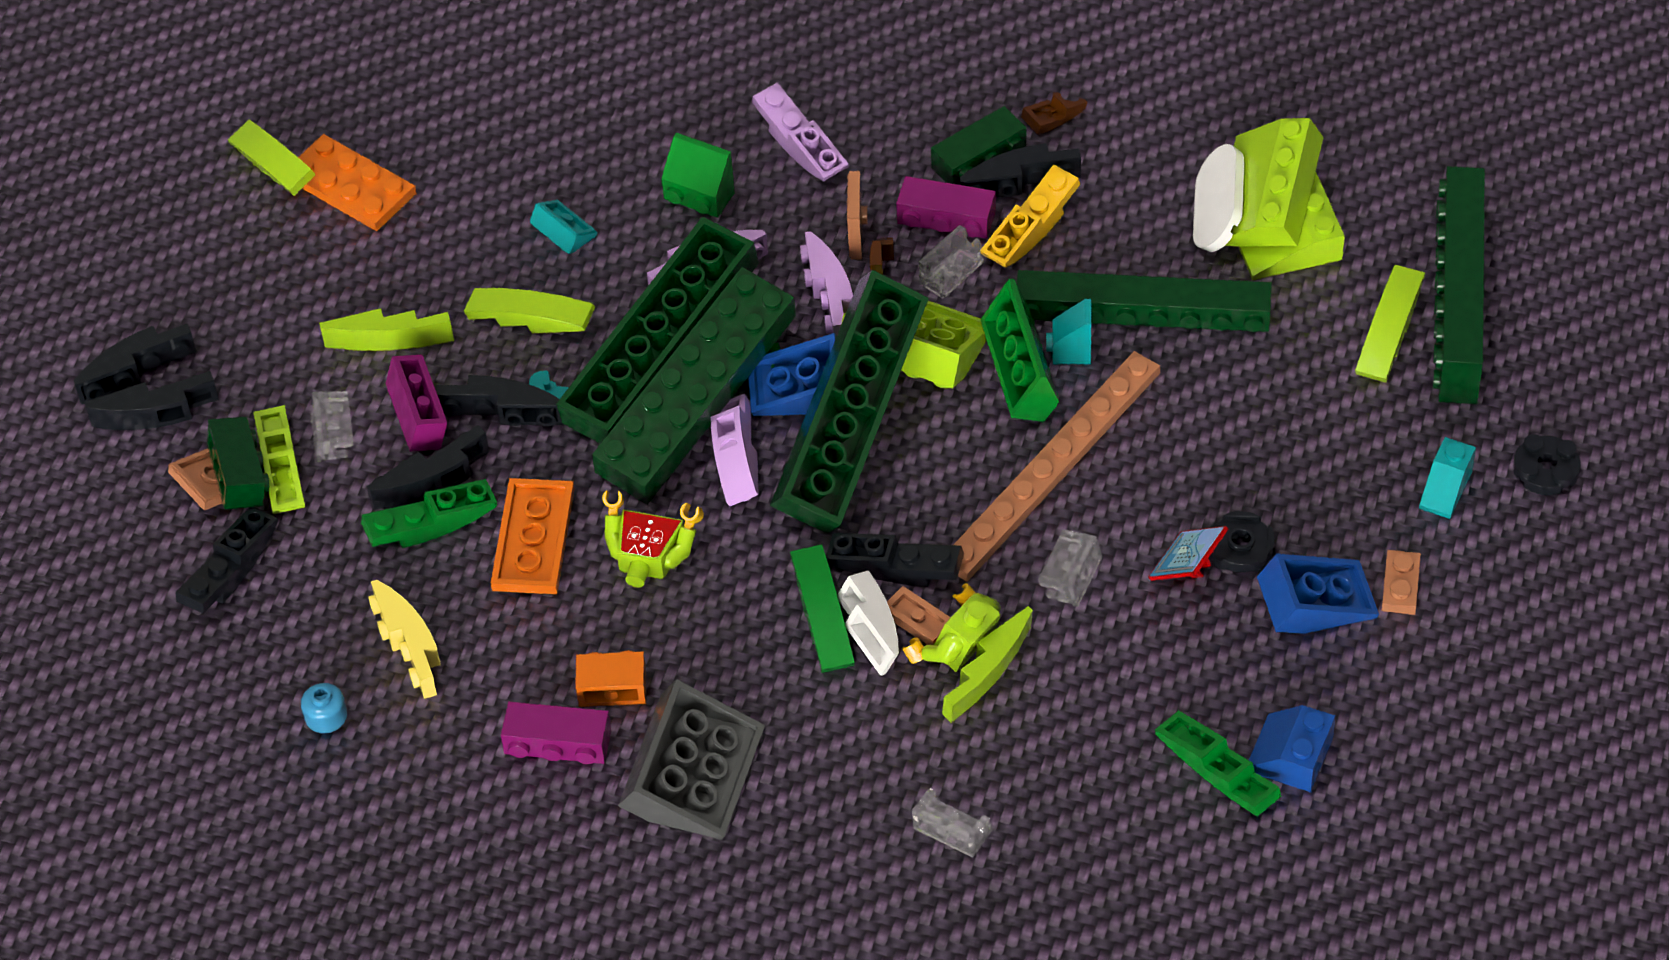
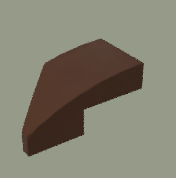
M1053 92L1051 101L1045 100L1023 107L1021 118L1040 135L1061 126L1086 109L1087 101L1081 98L1075 102L1063 99L1061 93Z
M884 237L872 241L870 271L874 270L883 275L882 261L894 260L893 237Z

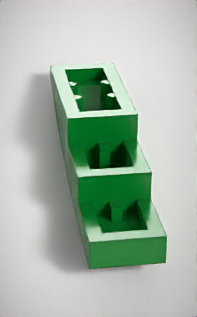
M823 545L790 551L804 614L807 617L821 673L854 666L855 662Z
M1178 710L1155 729L1156 736L1180 759L1224 795L1255 816H1259L1282 797L1279 786L1255 773L1253 763L1229 749L1225 737Z

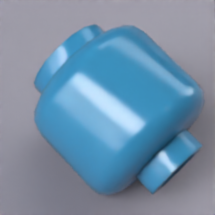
M318 683L309 687L304 692L301 698V710L304 720L310 729L318 733H331L338 730L344 724L347 718V706L344 695L338 687L329 683Z

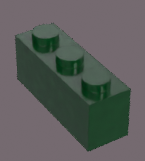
M1003 106L932 146L931 168L946 183L960 185V177L982 162L997 155L1027 147V127Z
M247 417L208 419L207 447L224 509L263 506L264 493L269 492V477L267 473H262L263 456L261 451H256L257 435L255 429H250Z

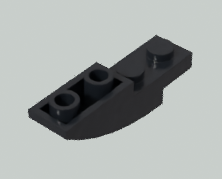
M1047 143L1015 149L997 155L970 169L960 177V185L996 191V198L1022 195V185L1039 184L1053 165L1081 178L1080 149L1049 152Z
M186 323L159 334L156 333L154 326H151L121 340L96 357L73 381L81 405L97 397L141 383L139 373L197 352L188 324Z
M208 371L151 391L148 390L146 382L97 397L96 399L84 402L92 427L109 430H142L191 420L190 409L219 400L212 374Z
M468 375L467 385H435V390L445 415H499L500 425L511 426L564 425L556 405L559 398L540 388L520 381L493 376Z
M477 425L468 432L462 433L456 440L444 448L435 451L427 459L420 452H417L410 458L402 460L398 466L383 476L375 478L371 484L366 486L371 507L374 510L388 509L424 500L425 492L456 486L471 478L469 465L489 453L486 432Z
M249 507L213 543V555L175 592L176 602L203 614L216 601L224 604L262 554L278 524V518Z
M833 533L826 554L829 564L855 574L869 570L876 580L929 587L931 579L957 580L964 557V552L960 545L898 543L895 535Z

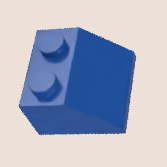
M1304 705L1268 714L1249 758V761L1253 763L1255 773L1262 777L1311 792L1333 740L1335 715Z

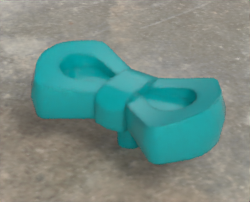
M547 370L538 371L529 379V385L549 392L559 399L569 388L557 386L555 382L551 381Z

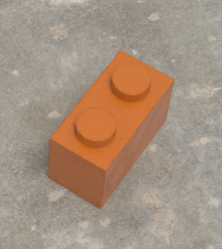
M627 650L619 653L590 652L588 654H576V694L578 706L646 704L644 651L634 652Z

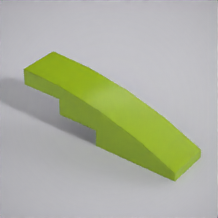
M250 119L228 139L229 143L265 175L270 176L278 185H282L293 196L315 176L310 167Z
M1394 265L1355 369L1356 375L1387 383L1394 359L1398 355L1404 334L1408 330L1426 275L1425 272Z
M474 288L463 312L469 320L495 318L500 327L527 325L532 334L585 331L595 306L593 303L532 290Z
M379 308L319 323L325 348L355 351H389L420 348L454 341L448 312L417 319L414 310L383 317L382 310Z
M285 405L253 412L260 450L263 456L264 472L269 477V496L273 514L305 508Z
M1029 606L978 641L976 659L961 669L959 686L944 696L942 714L950 723L972 707L997 682L1017 655L1031 628L1033 610Z

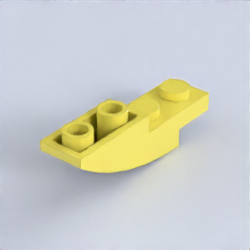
M379 580L371 581L374 595L368 596L373 615L380 614L382 620L377 621L382 640L389 639L392 650L400 649L404 662L411 661L413 668H409L408 672L414 688L420 686L424 699L437 695L430 668L439 666L440 660L437 646L430 630L413 606L400 594Z

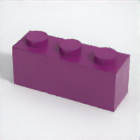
M905 176L896 202L897 224L988 239L996 213V191Z
M423 355L392 356L385 384L409 451L441 449L447 420Z
M508 701L501 731L504 754L517 758L528 756L545 758L550 761L570 760L578 761L582 764H605L612 731L609 711Z

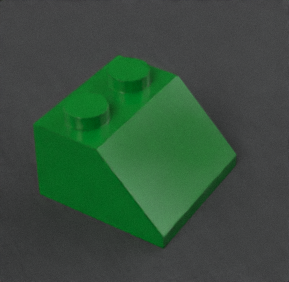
M676 133L673 137L661 178L664 199L669 200L673 204H680L694 209L701 214H708L718 218L735 193L731 151Z

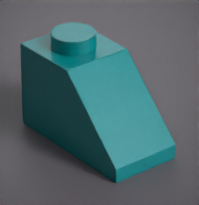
M1091 299L1082 300L1052 320V333H1046V352H1052L1053 365L1091 364Z
M1447 437L1444 438L1433 461L1419 509L1451 519L1473 472L1476 447Z

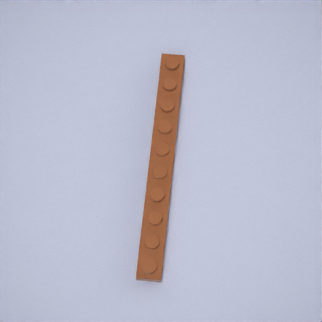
M1134 351L953 544L962 546L964 552L958 577L966 582L971 579L1160 374L1159 364Z

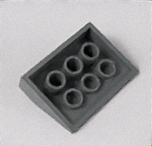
M676 679L660 695L618 806L648 822L722 840L728 829L765 725Z

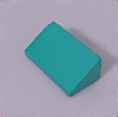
M559 200L536 203L530 219V223L567 254L577 251L595 238L598 233Z

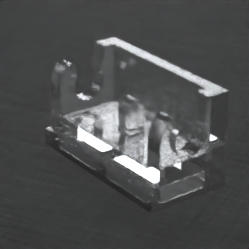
M961 225L956 227L919 261V284L944 299L984 263V258L981 257L980 253L981 243L979 239L976 238L970 244L967 240L966 228Z
M348 391L312 392L310 413L315 462L348 457L347 450H334L337 447L346 448L353 446Z
M1062 530L1038 579L1041 586L1057 590H1048L1046 594L1048 598L1070 603L1075 607L1079 606L1102 559L1097 536Z
M928 789L919 803L912 809L913 828L973 858L992 831V824L988 823L990 818L983 815L977 820L938 801V798L935 797L936 791Z

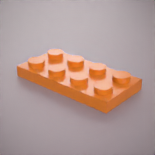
M325 134L321 135L298 157L315 173V176L302 189L375 231H378L417 194L415 185Z
M509 478L490 583L492 591L538 594L558 593L575 490L574 481Z

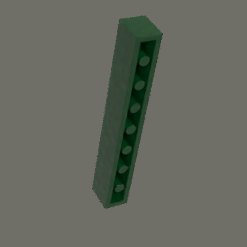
M1018 270L1017 285L1027 302L1034 321H1052L1082 300L1091 299V324L1269 332L1272 282Z

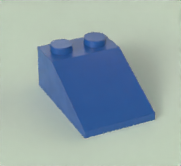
M832 333L766 354L748 377L751 414L753 416L806 414L837 335Z
M1276 554L1257 576L1276 632L1305 634L1376 619L1379 616L1360 560Z

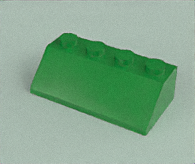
M1008 279L980 321L1011 418L1045 422L1059 403L1058 393L1055 390L1050 369L1047 366L1042 344L1039 341L1027 302L1015 279Z

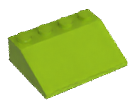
M1283 118L1236 136L1234 147L1244 155L1243 214L1238 227L1234 225L1230 231L1233 235L1225 246H1298L1324 138L1311 118Z
M1316 171L1298 246H1238L1252 280L1342 260L1344 233Z
M928 301L901 371L908 377L923 378L932 381L937 387L953 389L966 377L987 341L980 321L981 318Z

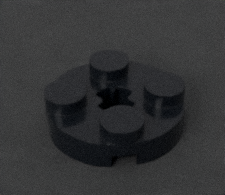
M1528 435L1515 453L1514 475L1516 478L1519 476L1520 480L1524 482V487L1533 493L1540 495L1559 494L1563 488H1567L1569 485L1571 488L1578 480L1581 461L1576 452L1577 446L1570 440H1563L1554 436ZM1541 462H1550L1554 466L1551 465L1550 469H1544Z
M1234 511L1223 515V520L1217 522L1216 525L1215 522L1211 525L1210 528L1226 526L1229 529L1211 554V557L1214 559V565L1218 569L1234 572H1257L1265 568L1267 561L1272 557L1274 551L1275 537L1271 526L1268 524L1267 527L1265 523L1261 522L1260 516L1247 511ZM1238 538H1245V543L1249 541L1244 546L1236 545L1234 542H1237Z

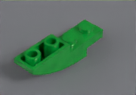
M483 479L425 492L424 501L362 514L361 524L372 547L399 541L403 549L456 531L496 508L498 502L487 480Z

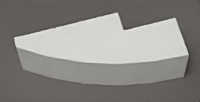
M868 570L848 576L837 596L840 604L849 615L845 622L846 629L881 676L887 673L899 654L898 636L889 605L879 585Z

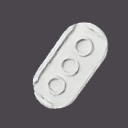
M1230 144L1219 146L1207 157L1198 173L1195 184L1193 240L1198 247L1209 252L1221 249L1230 241L1233 235L1230 231L1234 225L1238 227L1243 214L1244 155Z

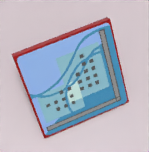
M1226 526L1181 531L1148 578L1150 581L1181 577H1203L1204 575L1200 572V569L1211 566L1208 558L1229 529Z

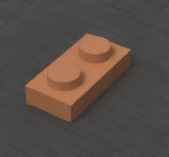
M1387 550L1381 611L1415 615L1421 553Z
M904 586L887 601L895 624L913 636L918 637L919 640L927 645L935 644L944 625L951 618Z

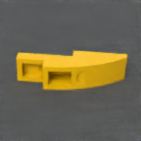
M1053 165L1021 207L1017 204L1014 206L982 247L980 253L1005 268L1025 256L1064 215L1063 206L1080 186L1079 178Z

